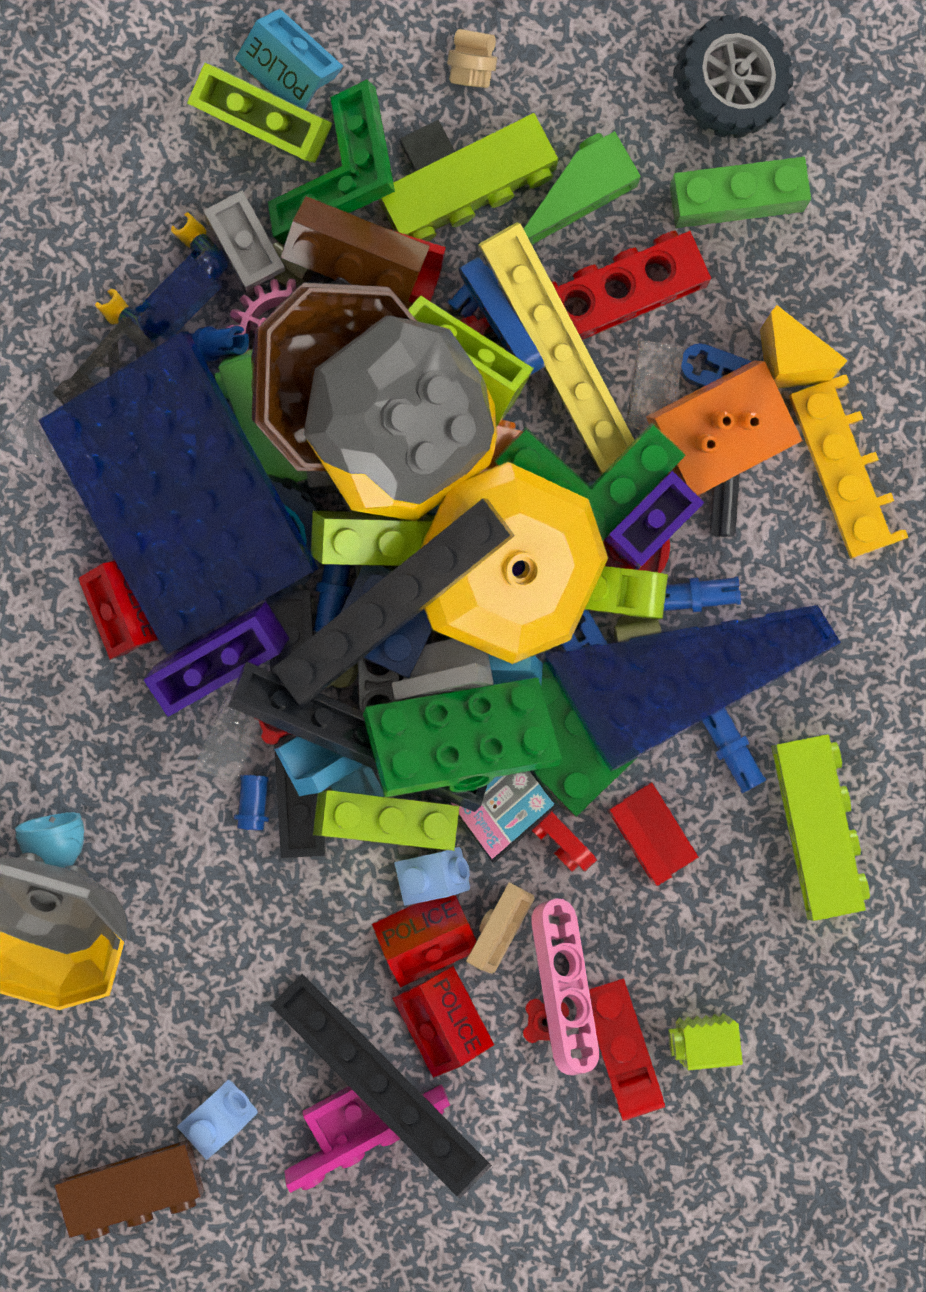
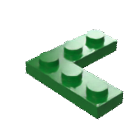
M368 79L330 97L342 166L268 201L273 237L282 245L286 242L293 219L305 196L351 213L395 192L377 91Z
M651 423L612 465L589 486L525 427L495 458V462L498 465L507 462L512 463L589 499L603 541L686 455L655 424Z

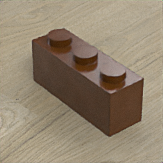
M305 196L293 219L280 258L332 279L341 277L351 285L389 287L406 307L430 246Z
M189 1140L62 1178L54 1185L69 1238L82 1234L84 1241L96 1239L110 1233V1225L126 1221L127 1227H134L154 1219L152 1212L168 1207L171 1214L191 1209L197 1206L195 1199L200 1198L205 1191Z

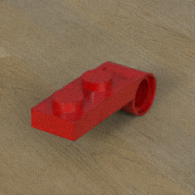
M624 978L589 989L598 1046L612 1091L619 1106L618 1110L622 1121L666 1108Z

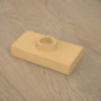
M509 882L495 909H490L483 917L479 927L481 935L466 962L480 970L491 974L495 973L535 899L534 895Z

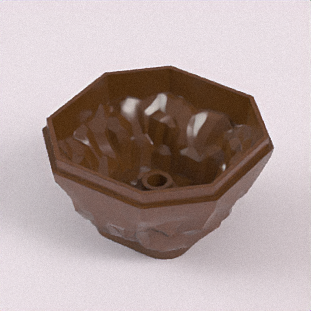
M302 283L255 330V341L253 342L251 356L252 421L297 471H326L304 436L315 368L385 316L417 321L389 287Z

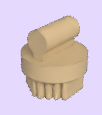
M458 29L454 36L455 50H449L447 64L451 65L450 82L464 86L488 88L490 86L491 71H496L497 57L492 56V51L496 44L495 36Z

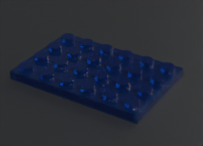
M189 331L180 332L38 420L166 654L175 652L319 569Z

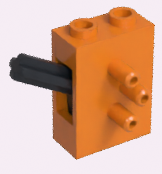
M752 361L646 416L649 425L651 423L655 424L686 455L666 476L673 471L697 495L712 488L710 533L719 537H731L736 533L740 473L802 441L765 361Z

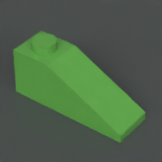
M615 131L605 137L601 133H597L579 145L580 150L573 156L524 228L531 245L638 187L641 176Z

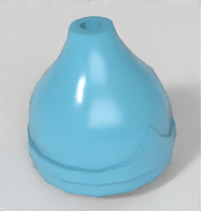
M66 812L39 817L21 823L15 828V836L22 853H34L40 856L46 864L65 868L66 866L73 865L82 851L84 824L80 813ZM51 816L56 818L54 823L49 821Z

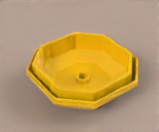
M507 462L481 472L453 487L443 498L421 548L482 498H486L491 502L515 536L428 605L425 611L433 630L514 664L571 640L608 560V556L589 499ZM523 560L525 563L524 572L519 576H514L512 573L513 565L517 561Z

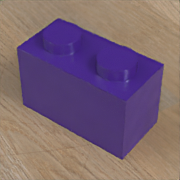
M672 471L604 541L634 570H638L705 502Z

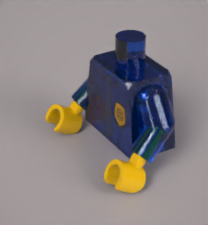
M188 212L184 214L188 218L186 225L180 230L173 225L171 232L187 247L191 248L192 251L135 308L128 306L117 290L109 289L107 292L112 299L103 305L96 302L95 306L110 324L119 323L122 327L145 341H155L160 336L167 340L177 333L222 287L223 281L219 277L227 268L226 256L210 237L206 235V228Z

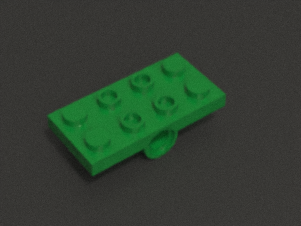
M538 677L365 707L363 713L385 797L449 786L452 792L472 791L489 784L494 777L558 766L562 760Z

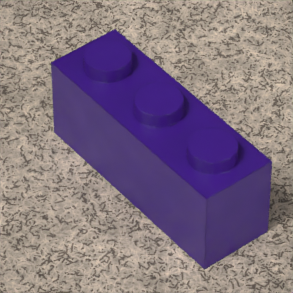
M265 601L156 663L144 678V682L167 717L238 678L246 662L259 666L279 655L289 637Z

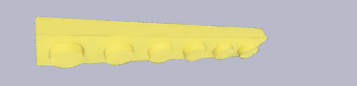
M516 222L478 245L512 309L537 347L545 364L544 369L602 475L635 440L520 223Z

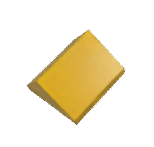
M778 305L771 311L760 328L763 358L778 389L815 385L830 381L848 361Z

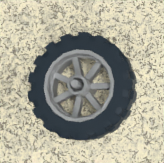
M725 15L718 21L712 19L705 23L680 49L676 58L679 60V63L673 70V79H677L678 84L674 88L677 99L682 98L685 104L682 107L688 117L693 115L698 120L696 125L705 131L710 128L715 131L714 135L719 137L733 134L734 138H741L750 132L752 134L758 132L779 115L780 110L787 104L791 95L788 94V90L793 86L794 81L793 75L789 74L792 62L789 54L785 55L782 50L784 47L783 42L778 36L774 39L769 34L771 29L763 23L756 25L752 23L753 19L747 16L733 19V15ZM723 49L726 65L710 54L715 50ZM734 51L740 53L746 59H735ZM750 63L752 64V66H753L754 69L756 70L757 75L751 74L752 68H751ZM708 66L720 75L709 80L706 67ZM745 84L759 86L756 100ZM715 87L720 93L724 94L723 97L716 93V91L714 90ZM735 90L744 105L731 102Z

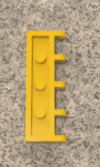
M842 375L830 381H825L789 395V399L850 559L909 537L906 530H898L892 534L889 532L880 506L894 502L892 493L880 497L875 495L865 466L879 461L876 452L862 457L860 455L849 425L864 419L861 411L845 416L836 389L842 388L850 382L847 375Z

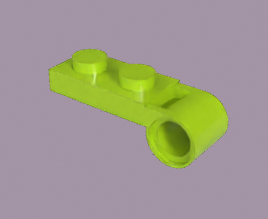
M604 566L585 610L663 619L668 574Z

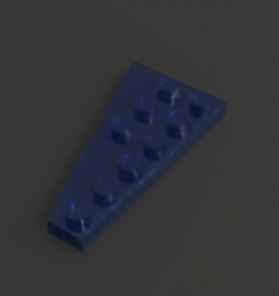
M814 605L769 613L758 618L724 621L718 625L702 628L696 626L630 638L629 641L590 645L585 646L584 649L562 653L561 651L545 653L544 659L610 772L836 648L841 642L819 606Z

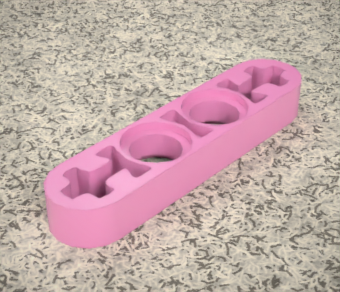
M556 898L541 903L534 909L532 913V930L553 1059L561 1072L574 1076L594 1069L599 1060V1047L577 916L569 902ZM549 915L559 916L560 925L550 924ZM563 938L564 943L552 946L551 940ZM558 952L564 954L568 959L569 971L566 976H561L554 968V957ZM565 997L572 999L576 1005L577 1014L573 1021L567 1020L562 1014L561 1003ZM578 1028L579 1034H566V1030ZM580 1049L582 1058L572 1059L571 1050Z

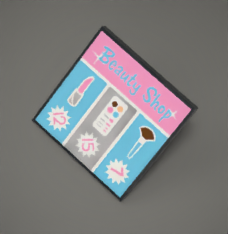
M532 770L494 777L487 785L481 807L476 812L459 806L458 817L490 861L495 863L560 805L535 771ZM447 801L450 805H456L452 802Z

